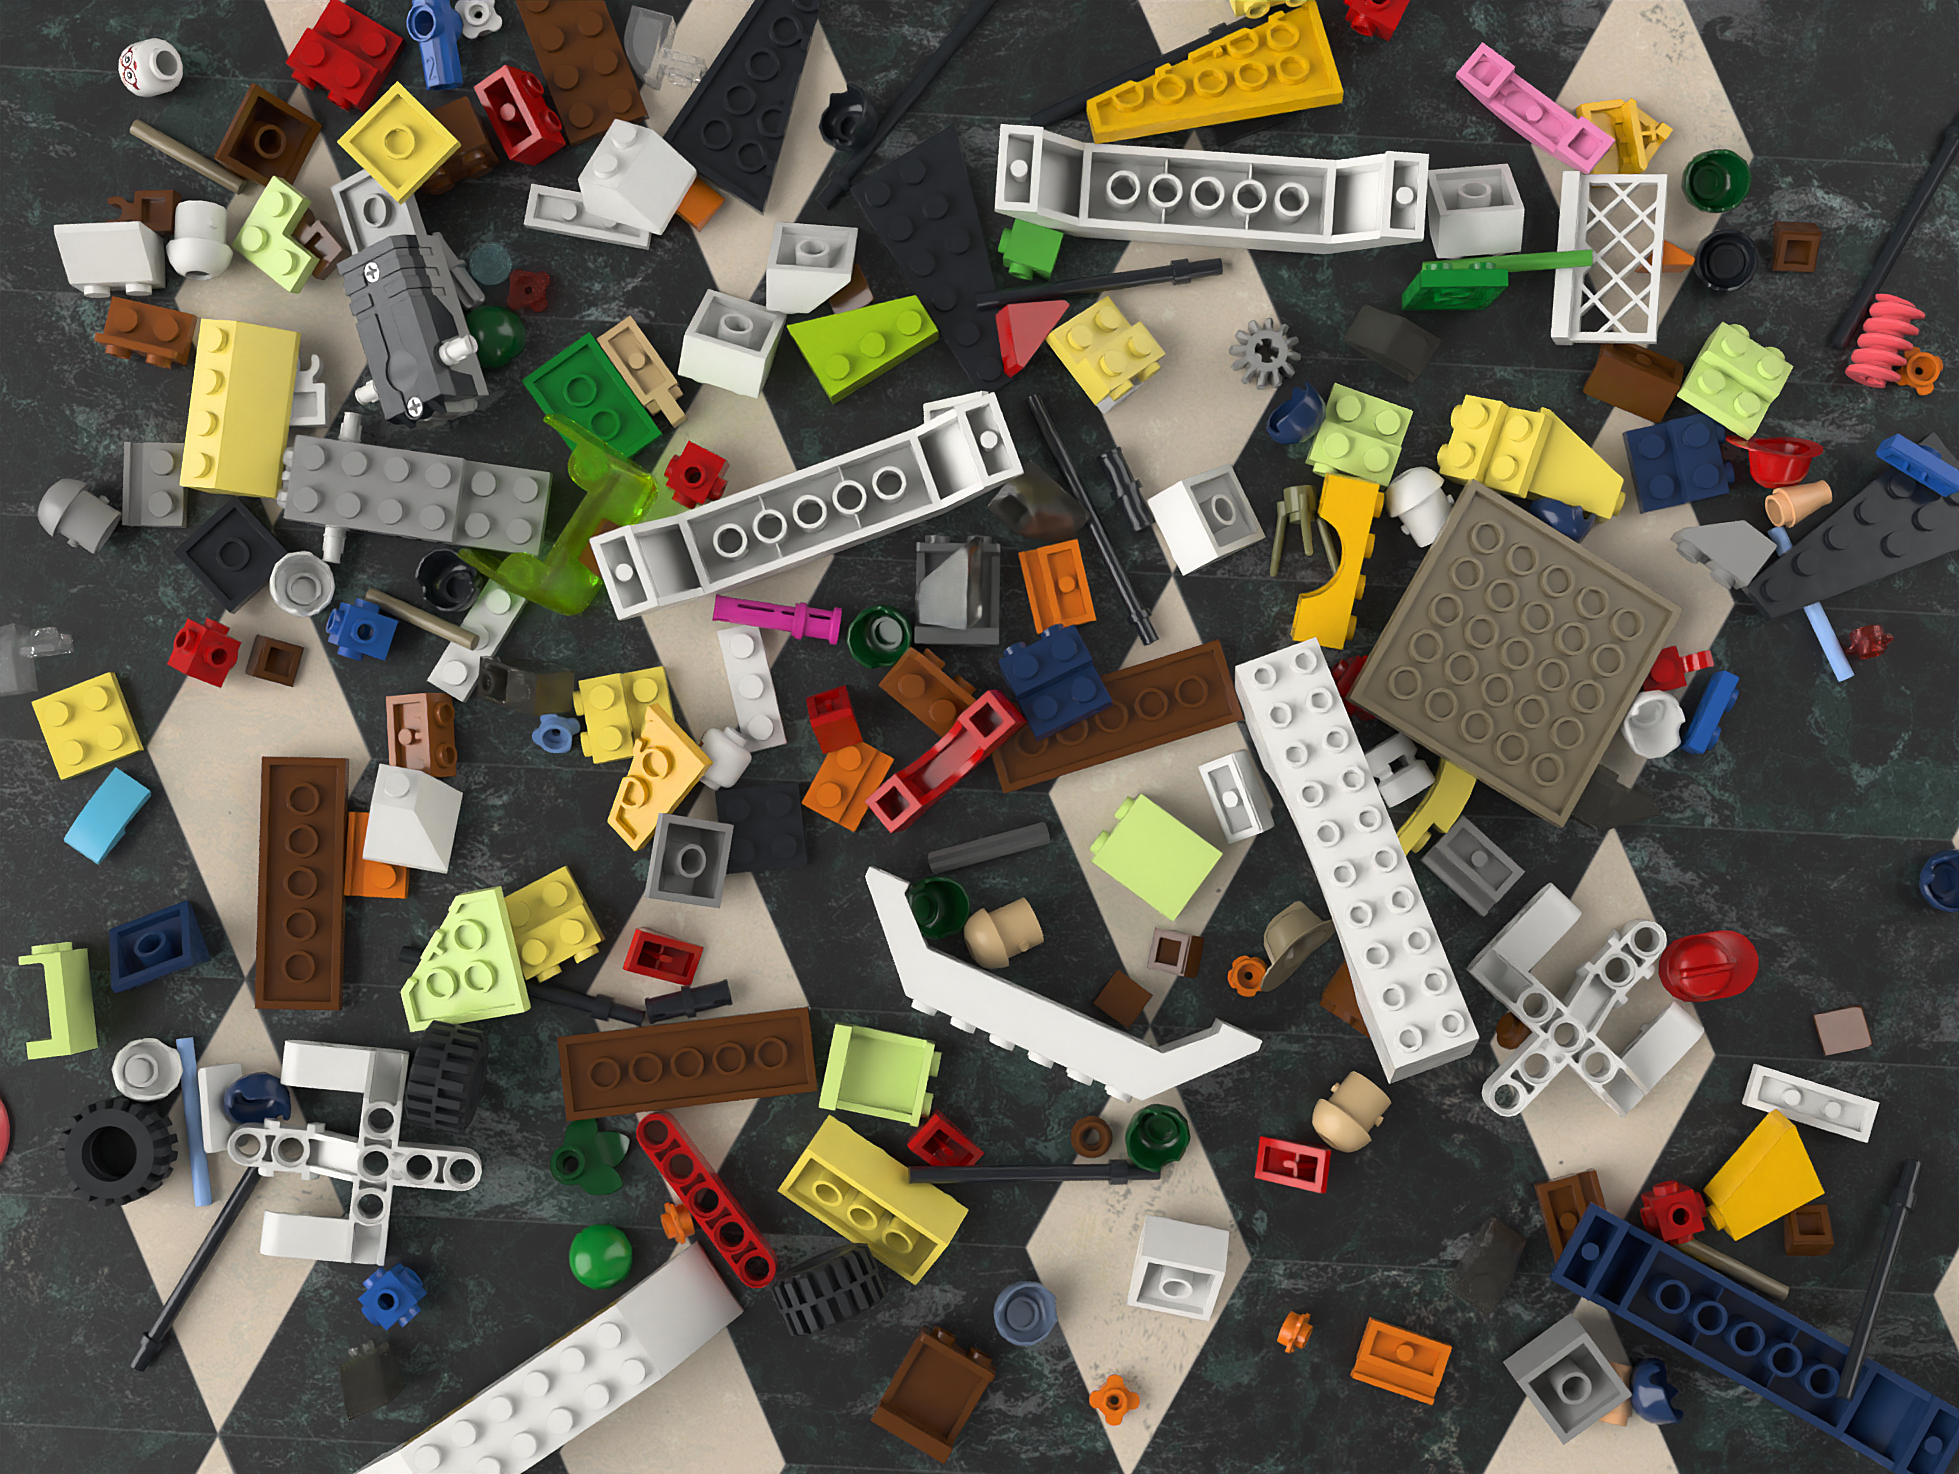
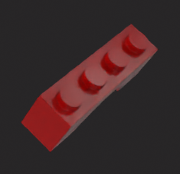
M988 690L957 718L954 726L938 743L912 764L895 773L869 796L865 803L890 833L905 831L1019 730L1027 720L1001 690Z

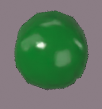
M592 1224L584 1228L581 1232L577 1233L569 1252V1264L572 1273L581 1284L593 1290H610L623 1282L629 1275L633 1260L632 1246L625 1233L610 1224Z

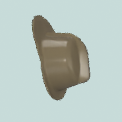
M1300 901L1294 902L1275 916L1268 924L1264 934V947L1272 965L1262 978L1261 990L1269 992L1285 982L1313 951L1335 933L1336 928L1333 920L1322 921Z

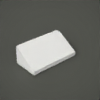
M1245 749L1198 767L1228 845L1262 833L1275 826Z
M240 1063L209 1065L198 1070L203 1143L206 1153L228 1150L229 1138L242 1125L233 1122L224 1110V1094L227 1088L242 1077V1066ZM247 1134L238 1137V1147H243L247 1144Z

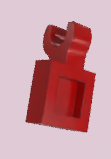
M1676 645L1663 648L1643 682L1641 691L1661 690L1664 692L1687 686L1684 673L1714 666L1711 651L1705 650L1679 657Z

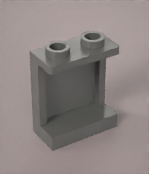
M925 536V543H916L915 646L999 647L1000 544H992V537L968 536L967 543H950V536Z

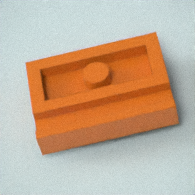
M1077 539L1018 553L1037 635L1042 634L1044 630L1055 624L1061 623L1067 628L1073 624L1078 626L1096 622Z
M864 742L830 752L801 804L855 832L869 808L865 800L881 786L895 759Z
M349 812L344 895L408 898L410 867L362 859L370 813Z
M1369 1317L1356 1356L1357 1360L1350 1375L1354 1379L1433 1405L1437 1387L1440 1385L1452 1346L1431 1337Z

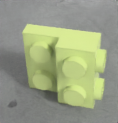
M1722 322L1707 338L1677 396L1748 441L1756 433L1772 401L1780 394L1793 366L1785 361V356L1779 349L1775 347L1764 348L1751 340L1749 332L1743 326L1737 324L1728 325Z
M1334 383L1326 403V418L1319 431L1315 434L1305 463L1314 466L1313 472L1322 477H1325L1327 471L1372 480L1380 485L1379 490L1384 491L1389 486L1413 411Z

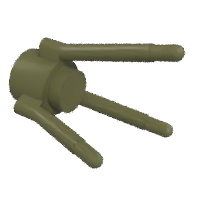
M1302 485L1284 489V501L1277 502L1278 519L1270 566V575L1272 577L1278 574L1288 516H1290V523L1301 524L1304 550L1307 556L1313 554L1310 522H1314L1316 517L1333 575H1335L1340 565L1327 521L1317 513L1320 499H1317L1316 486Z

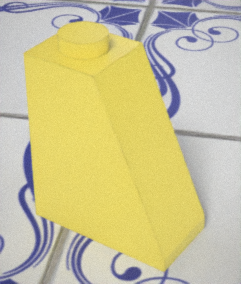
M1544 407L1540 408L1536 412L1546 414L1553 420L1526 498L1535 500L1548 497L1562 501L1572 508L1578 505L1582 506L1583 517L1589 518L1592 513H1595L1597 517L1594 522L1600 524L1610 520L1612 515L1617 517L1626 495L1620 491L1624 479L1551 410Z

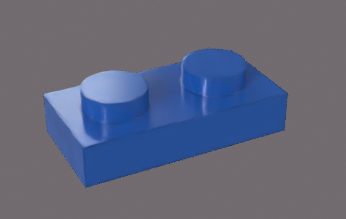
M1725 670L1713 673L1678 748L1696 755L1704 754L1706 749L1711 750L1714 747L1721 733V728L1717 726L1723 712H1729L1737 700L1739 690L1735 689L1739 677Z

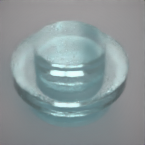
M486 243L474 250L470 257L469 265L471 273L480 283L497 285L505 281L510 275L512 260L509 253L502 246L495 243Z

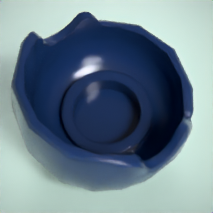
M1308 381L1305 383L1306 390L1295 387L1292 390V399L1282 403L1269 417L1266 430L1271 438L1280 444L1289 445L1306 442L1319 431L1326 418L1325 403Z
M1548 497L1535 499L1528 509V513L1578 544L1585 539L1597 517L1595 513H1592L1589 518L1583 517L1582 506L1578 505L1572 508L1562 501Z
M1944 849L1935 853L1928 859L1920 873L1919 886L1922 896L1932 907L1949 913L1959 911V849Z
M267 1072L249 1073L240 1077L227 1088L224 1094V1110L233 1122L239 1124L251 1122L264 1123L265 1118L276 1119L280 1115L283 1116L284 1120L288 1121L291 1117L290 1092L286 1085L280 1083L281 1079Z
M1646 1358L1640 1361L1633 1368L1629 1382V1391L1632 1393L1630 1397L1631 1405L1635 1412L1651 1424H1680L1684 1417V1412L1671 1407V1401L1679 1394V1391L1667 1383V1371L1664 1361L1658 1358Z

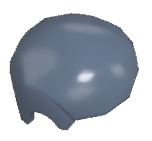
M1021 1280L1006 1286L998 1295L994 1306V1319L999 1334L1012 1344L1032 1346L1046 1339L1054 1324L1058 1321L1055 1295L1038 1282Z

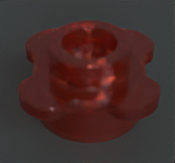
M522 269L513 270L509 275V280L511 281V294L507 297L509 307L513 310L525 307L532 308L538 313L543 312L548 306V301L545 298L546 288L551 283L548 274L543 271L535 274L523 271ZM527 287L532 288L531 294L525 293Z
M1869 625L1855 629L1849 634L1852 646L1846 649L1847 655L1858 654L1860 659L1878 657L1885 653V649L1888 648L1887 643L1894 640L1893 635L1885 634L1884 628L1881 625Z

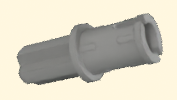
M440 232L432 233V236L439 237L461 306L467 311L476 309L484 302L485 296L466 271L467 263L464 260H458Z

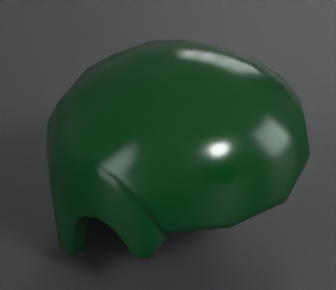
M1714 149L1702 152L1694 156L1692 161L1688 162L1683 170L1681 188L1687 202L1699 211L1722 213L1737 208L1750 193L1752 174L1747 161L1735 152L1728 149Z
M480 306L464 317L469 333L474 337L478 345L476 355L480 368L496 369L504 367L515 356L523 352L526 330L520 317L507 307Z
M874 605L862 610L849 625L846 643L851 656L865 668L892 667L913 646L914 630L908 616L894 606Z
M934 876L923 878L909 886V890L905 893L923 939L939 940L949 935L958 934L963 930L970 916V898L964 887L948 877Z
M1150 1104L1135 1112L1125 1132L1128 1156L1138 1167L1152 1172H1160L1167 1164L1180 1161L1191 1139L1187 1119L1175 1107L1163 1104Z

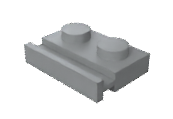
M124 442L123 526L187 528L188 487L179 485L185 443Z
M1460 815L1449 831L1443 833L1432 845L1431 849L1420 858L1423 864L1483 917L1525 872L1463 815Z

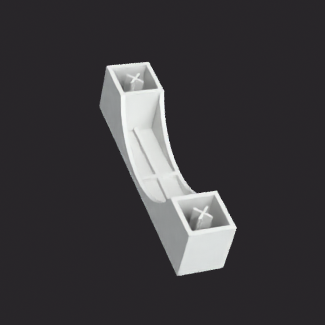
M1314 637L1235 666V692L1243 717L1264 770L1270 775L1278 788L1318 878L1345 955L1358 1007L1389 1084L1470 1055L1479 1040V1035L1317 638Z

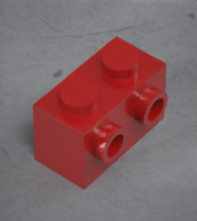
M504 65L474 86L510 160L535 166L566 145L560 133L562 129L561 122L557 115L547 107L542 97L544 93L543 86L533 73Z

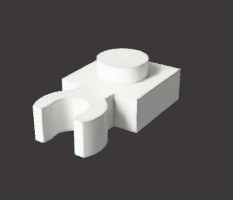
M317 354L312 355V366L307 371H300V359L298 358L289 429L329 428V386L325 383H317V379L320 378L324 369L323 361Z

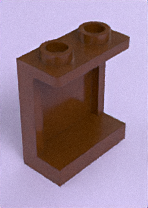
M923 1325L875 1407L871 1421L945 1464L953 1450V1444L988 1383L992 1382L996 1376V1367L991 1365L993 1359L983 1351L975 1347H971L967 1351L955 1344L956 1337L944 1328L935 1325L931 1330Z

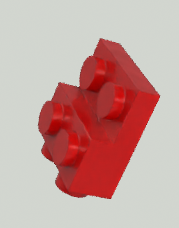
M330 0L312 30L308 27L306 28L285 63L293 70L291 78L312 91L317 85L329 92L327 99L341 109L349 112L350 108L354 107L365 113L407 43L402 37L343 2Z

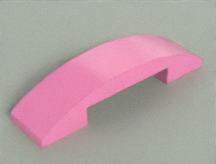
M1482 42L1456 73V78L1485 107L1521 136L1557 160L1588 175L1612 147L1615 140L1585 117L1581 116L1579 119H1576L1515 74V66Z

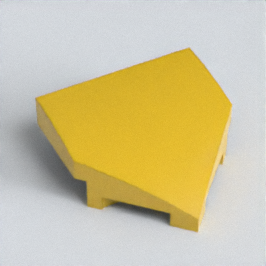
M1633 98L1626 102L1622 99L1584 103L1575 108L1577 119L1581 116L1585 117L1615 140L1612 147L1589 174H1641L1648 167L1647 164L1673 129L1664 122L1659 124L1639 109L1636 104L1637 101ZM1591 186V189L1602 188V187H1608V186Z

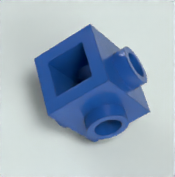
M356 598L354 606L341 602L339 610L333 609L327 622L326 632L330 633L328 642L340 646L337 653L339 655L362 662L363 656L366 654L385 661L398 621L379 615L381 607L379 605ZM361 626L360 632L357 634V630Z
M399 1262L388 1272L382 1266L363 1283L368 1290L358 1300L363 1304L361 1310L364 1316L377 1327L382 1325L385 1330H388L396 1322L401 1327H404L422 1310L417 1303L427 1292L422 1287L423 1283L417 1274ZM384 1293L393 1296L394 1305L384 1296Z

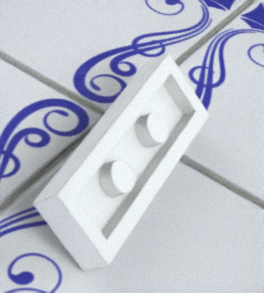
M531 184L524 220L526 228L649 250L651 232L586 213L581 192Z
M492 574L480 593L478 601L474 603L460 626L479 635L478 646L475 650L471 651L450 642L427 681L461 702L466 703L531 596Z
M741 625L717 631L740 731L748 739L744 747L752 753L787 744L760 627Z
M1757 1064L1753 1065L1742 1101L1744 1105L1766 1112L1777 1109L1788 1119L1868 1143L1879 1102Z

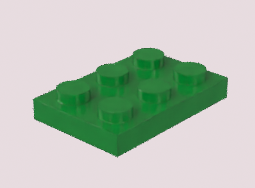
M1492 262L1472 263L1469 265V269H1452L1451 263L1426 265V270H1421L1403 292L1402 311L1485 310L1508 287V269H1495V263Z
M590 332L521 380L595 484L664 436Z

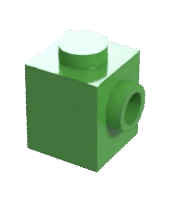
M1016 218L1012 229L1004 228L999 243L998 252L1004 253L1003 266L1009 268V274L1020 279L1032 280L1033 276L1050 281L1063 242L1064 233Z

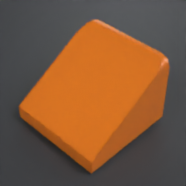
M696 176L675 213L700 232L726 200Z
M1664 240L1662 273H1682L1694 263V256ZM1653 253L1645 259L1651 267ZM1642 264L1635 270L1636 273H1649Z

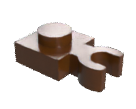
M175 190L135 191L134 203L119 196L110 197L107 200V204L114 208H122V214L116 220H106V223L140 221L158 235H174L176 207L181 203V194Z
M307 208L291 235L297 237V242L320 259L312 272L315 279L325 280L336 269V264L343 261L351 252L328 222L319 219L315 222V216L309 208Z

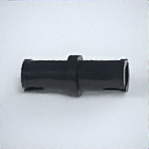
M1121 447L1098 456L1096 459L1099 461L1112 489V492L1109 494L1112 501L1117 499L1130 527V532L1134 533L1155 523L1139 490L1143 486L1139 479L1135 481L1122 454Z
M727 979L690 988V985L681 986V991L645 998L650 1024L687 1015L689 1019L697 1017L696 1012L733 1005Z

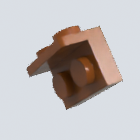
M112 296L103 334L96 332L94 341L106 347L105 354L117 358L130 360L133 353L146 356L145 363L165 369H171L172 363L186 366L198 317L189 313Z
M910 647L878 686L943 738L954 726L957 718L977 701L972 697L976 689L958 674L953 679L949 678L941 671L946 664L927 648L921 654Z
M418 693L386 696L389 765L422 771L432 777L456 776L457 751L454 738L455 711L452 695L448 693Z

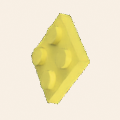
M398 81L337 141L400 205L461 146L460 142Z
M113 672L105 673L31 702L61 780L74 778L144 750L117 677Z

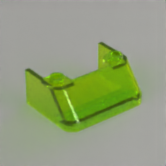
M547 413L543 421L578 444L569 458L568 472L573 482L588 493L544 561L530 553L518 552L509 555L501 562L484 549L471 547L462 548L457 556L511 593L561 615L571 616L583 612L604 583V579L596 576L577 560L601 519L608 518L623 527L629 524L642 523L658 498L659 486L657 480L650 472L564 414Z

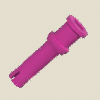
M716 594L712 621L791 632V636H794L795 639L801 640L803 636L827 639L830 644L836 645L842 608L835 607L833 611L808 607L806 602L796 603L795 607Z

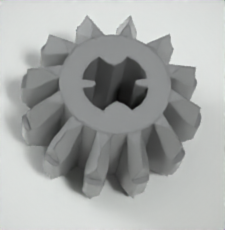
M1272 318L1265 320L1263 330L1260 329L1259 324L1255 320H1251L1248 323L1250 334L1238 330L1235 338L1241 345H1232L1229 349V354L1241 357V359L1232 363V371H1239L1244 368L1247 370L1241 379L1243 384L1249 383L1252 376L1258 377L1256 383L1258 390L1265 388L1267 378H1269L1274 388L1280 387L1282 384L1280 374L1287 378H1292L1295 374V370L1288 363H1298L1301 359V354L1289 351V349L1294 348L1299 343L1298 338L1291 337L1286 340L1283 338L1289 328L1286 324L1281 325L1277 332L1273 331L1274 322ZM1262 345L1268 346V353L1275 355V358L1271 356L1268 363L1261 362V355L1255 353V351L1258 352Z

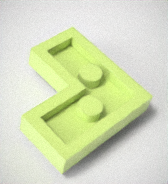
M273 176L231 246L287 291L299 294L320 260L291 237L312 201L283 178Z

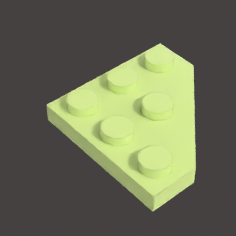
M496 886L475 890L456 896L448 909L450 912L440 929L435 931L420 957L422 960L412 977L408 978L400 992L410 1032L426 1030L433 1020L460 1024L522 1013L531 1008L502 887Z

